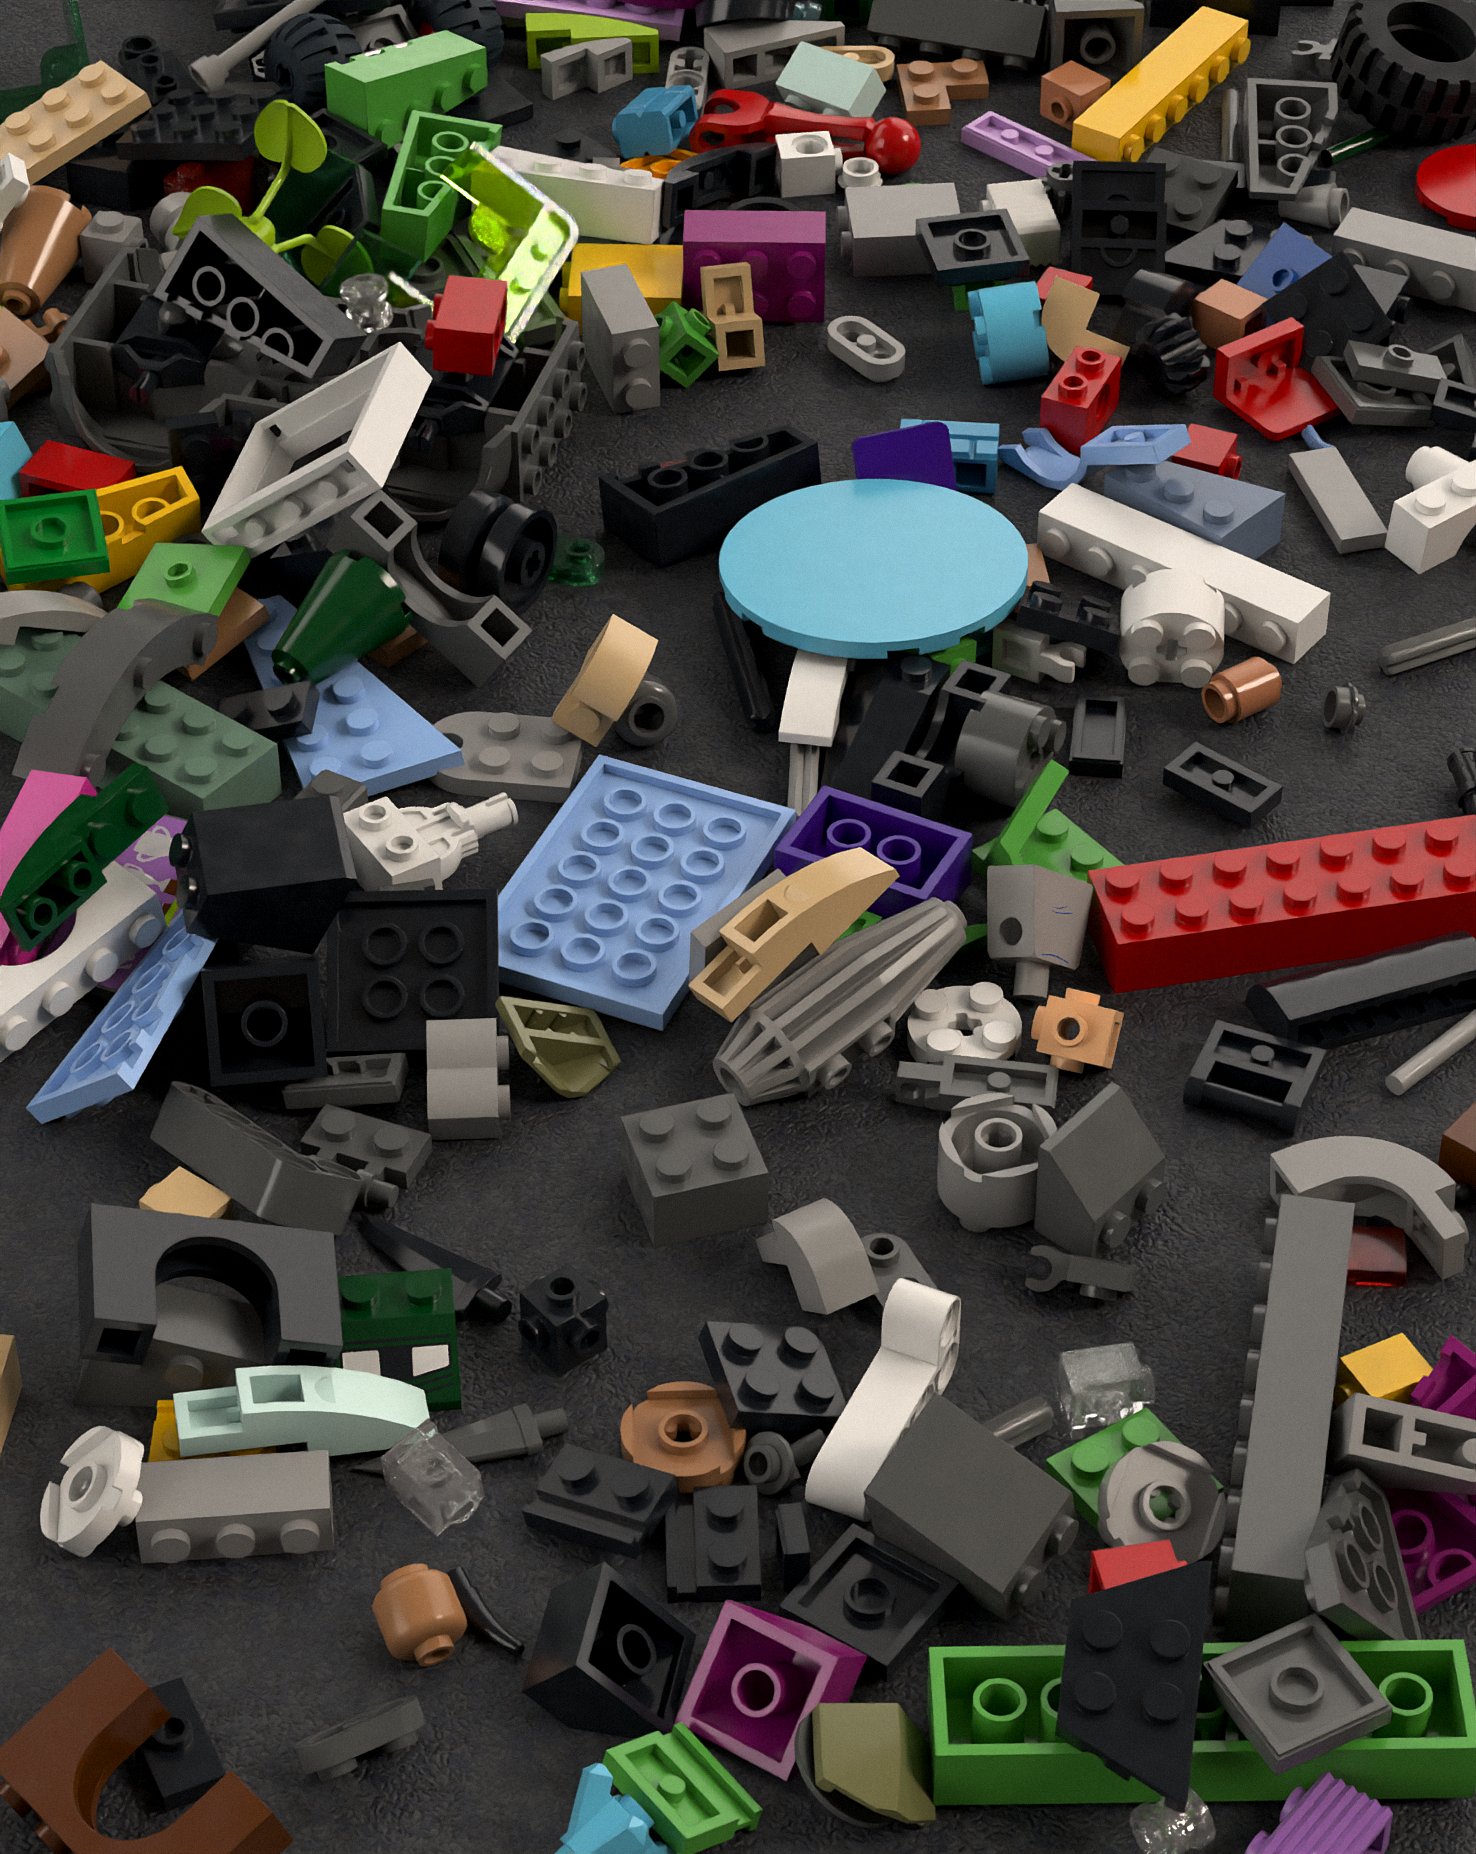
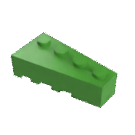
M412 110L382 207L378 256L393 258L404 263L426 262L472 204L474 166L496 147L500 146L502 125Z

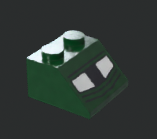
M452 1268L337 1277L343 1347L334 1368L371 1373L423 1389L428 1412L462 1409Z

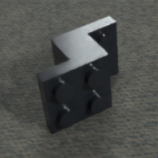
M1073 160L1070 228L1071 272L1093 277L1092 291L1099 293V297H1121L1129 281L1142 268H1150L1165 273L1167 203H1165L1166 163Z

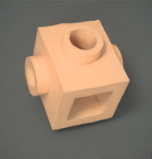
M1067 988L1065 998L1049 995L1046 1007L1038 1006L1032 1024L1031 1038L1038 1040L1036 1051L1051 1055L1049 1065L1056 1066V1068L1083 1074L1085 1063L1111 1069L1124 1013L1098 1006L1100 995ZM1078 1022L1080 1032L1072 1040L1070 1038V1028L1074 1023Z

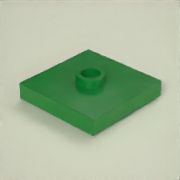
M96 489L0 500V548L7 585L110 572L109 555Z

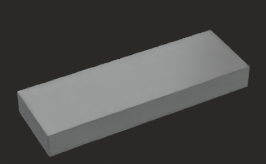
M1336 447L1289 454L1288 469L1339 554L1385 546L1388 531Z

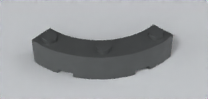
M153 598L134 600L133 607L128 610L116 608L109 612L80 639L54 675L50 684L59 688L52 698L45 715L34 714L21 745L12 775L27 779L31 770L87 777L95 789L103 779L106 769L105 760L118 733L144 694L163 676L185 665L204 666L207 655L212 652L217 641L218 631L216 623L218 616Z

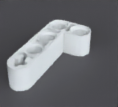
M900 1278L895 1282L883 1312L881 1347L814 1460L805 1488V1500L807 1502L863 1522H868L871 1519L863 1492L934 1392L942 1395L952 1376L958 1357L961 1299L958 1296L904 1278Z

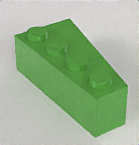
M444 30L409 40L405 47L397 48L391 45L381 48L380 54L369 57L360 54L350 57V62L346 64L338 62L325 64L327 110L388 145L389 149L404 139L412 110L443 115L487 86L486 47Z

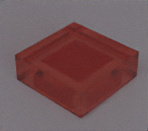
M1353 1226L1346 1284L1405 1286L1407 1262L1404 1228Z

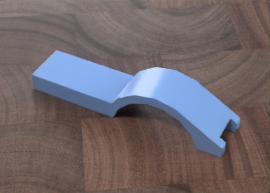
M1185 424L1112 426L1081 446V458L1061 447L1047 428H1028L1022 434L1025 443L1030 447L1024 450L1021 444L1001 445L998 447V455L1001 461L1044 487L1064 490L1071 483L1079 485L1107 465L1160 464L1190 444L1191 440Z

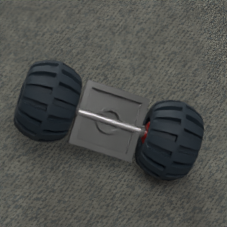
M411 0L406 11L400 4L384 8L378 14L369 16L355 15L339 20L322 13L298 14L282 23L266 43L263 57L265 79L268 82L276 83L283 90V94H293L294 104L310 116L322 108L327 109L325 64L332 62L346 64L350 62V57L360 54L370 57L380 54L381 48L391 45L397 48L405 47L409 40L447 30L486 47L487 66L493 70L498 65L503 51L504 34L500 26L502 22L500 15L496 13L497 8L492 0Z

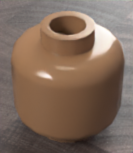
M422 1563L404 1566L387 1575L379 1585L381 1590L375 1596L372 1603V1611L389 1653L392 1657L402 1661L417 1660L419 1666L422 1667L432 1666L448 1659L455 1652L454 1644L463 1636L468 1625L467 1618L450 1577L442 1571L428 1569L427 1565Z

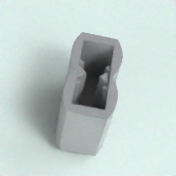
M496 1018L427 1020V1113L429 1134H431L432 1140L500 1138L499 1120H511L510 1085H499L498 1071L510 1070L509 1037L497 1036Z

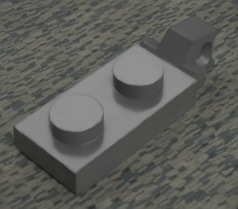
M944 1054L943 1061L930 1062L929 1064L899 1061L895 1101L918 1107H927L933 1110L938 1108L940 1111L951 1112L953 1107L967 1098L988 1093H1003L1015 1096L1014 1104L1031 1110L1032 1103L1040 1106L1054 1120L1059 1068L1052 1065Z

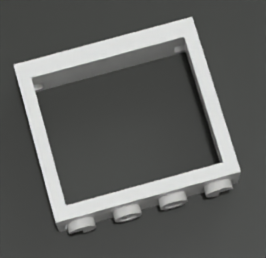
M398 342L256 422L201 531L203 535L213 545L246 546L252 559L382 489L432 381V377L404 345ZM275 424L282 431L278 438L269 429V427ZM352 430L347 443L289 474L294 461Z

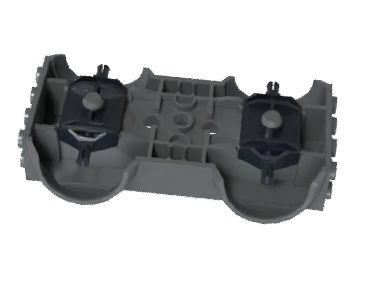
M123 246L112 262L104 267L98 282L92 290L87 291L83 303L74 316H70L67 319L64 330L55 343H51L48 346L45 355V368L47 372H50L52 382L50 407L52 412L56 413L58 433L82 438L94 452L134 461L136 473H157L171 469L166 428L167 418L215 411L219 427L233 425L232 415L234 412L248 410L252 413L253 425H255L256 422L340 376L334 375L311 379L261 352V348L245 340L238 341L225 334V329L210 321L199 320L185 313V308L153 296L154 291L165 274L157 250ZM325 296L367 334L366 339L346 372L396 343L401 342L432 377V381L405 437L400 455V465L390 470L385 481L396 504L416 522H447L452 517L459 503L472 491L481 488L502 494L512 499L515 504L519 502L527 503L531 495L536 496L538 494L544 470L546 467L553 466L558 444L561 439L568 438L572 419L576 411L581 412L586 403L587 385L581 382L580 372L585 362L586 345L579 340V321L556 316L555 344L551 350L525 347L520 357L517 347L506 334H503L493 375L483 376L433 370V350L425 349L428 319L433 320L430 305L419 304L402 309ZM275 424L269 427L278 438L282 432ZM352 430L294 461L289 473L291 474L347 443ZM233 449L221 451L223 463L237 461L236 451Z

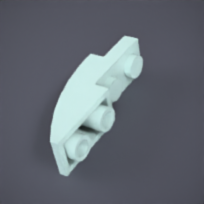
M305 1365L235 1368L236 1386L173 1394L174 1414L181 1457L305 1442L307 1451L328 1450L329 1456L433 1444V1432L424 1390L395 1379L366 1372Z

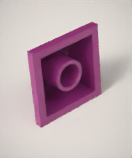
M726 1600L675 1723L682 1722L690 1731L785 1781H792L799 1772L794 1751V1739L800 1722L819 1703H848L867 1655L812 1627L732 1600Z

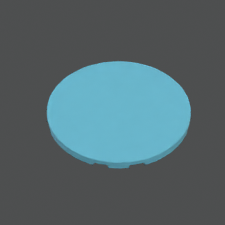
M845 480L792 491L774 498L748 513L731 529L723 542L719 557V579L725 591V600L731 609L742 620L747 621L750 619L762 626V633L769 638L801 650L822 655L856 659H887V651L916 648L918 654L922 655L957 646L960 644V637L976 630L985 633L1002 622L1016 608L1020 598L1025 593L1028 582V552L1021 534L1004 515L978 499L961 492L907 480Z

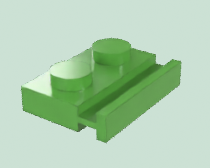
M682 1722L675 1724L671 1733L662 1735L659 1731L606 1750L602 1764L606 1766L613 1776L612 1783L623 1795L626 1793L630 1795L654 1821L651 1827L676 1854H694L732 1839L735 1831L741 1828H745L748 1832L757 1829L763 1809Z

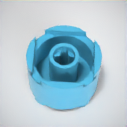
M1020 282L967 292L971 319L974 320L975 331L972 332L976 360L979 361L982 385L1048 375L1049 356L1045 326L1041 325L1039 310H1042L1036 282Z

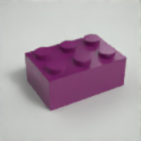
M685 210L683 232L684 309L688 312L692 308L699 312L703 310L700 267L747 262L751 268L754 313L761 317L762 321L824 322L826 212Z

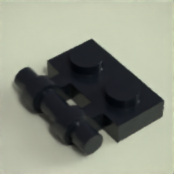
M238 410L232 415L233 425L219 427L215 411L166 419L171 468L183 467L200 498V507L215 505L236 461L223 463L221 451L233 449L236 451V459H238L254 427L250 411Z

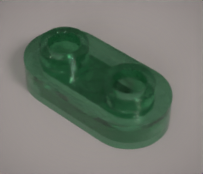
M557 533L556 555L548 580L579 587L599 582L606 572L604 549L589 539Z

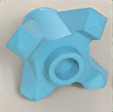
M595 1763L583 1768L568 1830L560 1838L564 1845L554 1854H675L662 1841H652L648 1834L649 1828L654 1824V1821L630 1795L626 1793L624 1796L620 1794L612 1796L610 1794L613 1776L604 1764Z

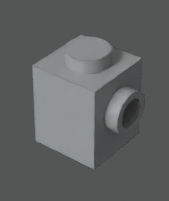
M116 211L97 212L80 234L85 282L96 284L102 276L104 267L112 262L122 246L149 249L148 241L143 237L141 218L122 215Z

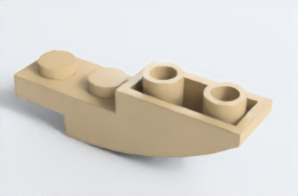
M858 847L816 861L789 875L758 896L718 931L727 943V946L688 984V987L699 1001L732 1023L806 947L821 956L899 877L898 872L895 868L863 848Z

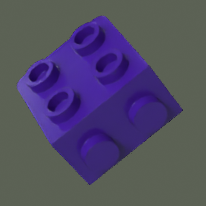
M934 421L861 436L852 443L856 480H907L957 491L949 429L942 422Z

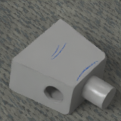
M1035 864L988 866L987 950L991 959L1016 966L1013 997L1025 1000H1047L1049 971H1074L1079 966L1094 885Z

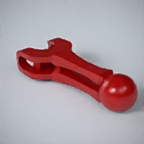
M730 89L717 90L710 96L705 104L704 115L697 119L689 134V144L693 153L700 154L733 145L757 142L775 143V135L785 134L782 132L829 131L830 136L864 142V144L832 142L833 148L841 149L843 164L851 158H869L877 162L879 172L885 175H899L907 172L916 164L921 153L919 133L911 123L902 118L888 117L876 122L872 116L844 117L818 114L792 108L775 101L770 102L767 98L755 92ZM725 104L730 106L735 112L718 114L717 106ZM710 130L725 138L722 143L713 146L703 140L702 133Z

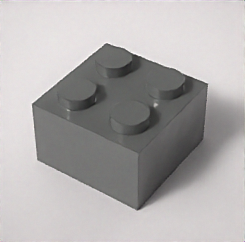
M734 1092L621 1116L622 1168L654 1248L768 1223L769 1172Z

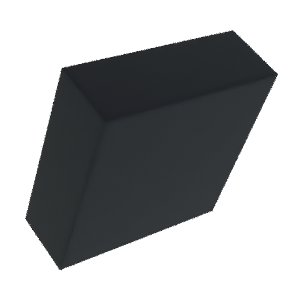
M801 1502L778 1505V1510H776L775 1548L784 1592H787V1595L810 1571L811 1551Z

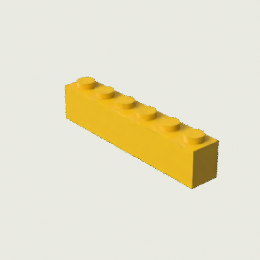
M1202 6L1073 122L1071 148L1098 161L1137 162L1142 153L1153 143H1157L1163 134L1175 123L1180 122L1194 105L1202 102L1206 94L1218 83H1222L1234 68L1245 62L1251 46L1250 40L1247 39L1249 20Z

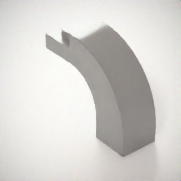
M1358 1136L1318 1138L1270 1154V1195L1279 1207L1281 1194L1355 1203L1354 1216L1371 1217L1377 1215L1390 1220L1393 1225L1403 1230L1412 1239L1442 1280L1463 1272L1464 1249L1469 1241V1235L1464 1220L1454 1210L1456 1183L1442 1168L1427 1157L1396 1143Z

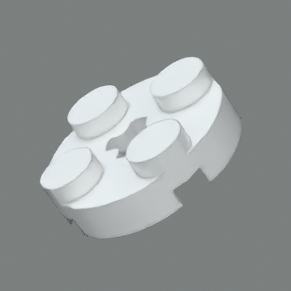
M979 982L973 986H951L938 990L926 989L914 1001V1008L908 1017L907 1044L911 1055L917 1063L927 1064V1061H943L944 1054L1007 1060L1014 1053L1017 1056L1020 1050L1022 1022L1016 1008L1012 1003L1003 998L1001 987L994 983ZM960 1029L971 1030L973 1035L963 1036Z
M106 1426L94 1427L80 1436L60 1461V1463L69 1467L60 1486L50 1481L45 1491L40 1513V1524L43 1534L69 1552L79 1557H87L114 1530L117 1524L120 1526L129 1525L138 1514L142 1505V1493L136 1490L141 1472L144 1445L123 1432L113 1431Z

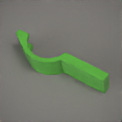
M1051 759L1037 775L984 858L982 864L987 870L988 866L1024 865L1019 852L1068 775L1069 770ZM987 923L967 926L964 929L966 942L946 965L987 946Z

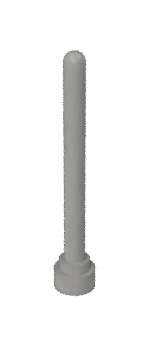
M294 0L219 56L212 54L210 57L203 55L189 65V71L193 79L206 94L219 90L225 85L224 80L229 77L228 71L265 45L271 39L273 32L282 23L298 14L309 13L325 0Z

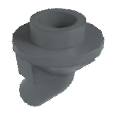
M817 1429L790 1445L781 1435L772 1431L761 1432L753 1436L746 1445L743 1456L744 1473L749 1484L757 1485V1491L764 1495L778 1494L781 1491L791 1489L801 1478L797 1469L815 1460L825 1443L826 1437L823 1432Z

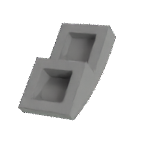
M627 37L594 40L570 45L541 55L542 93L551 100H555L587 86L600 93L632 80V41Z

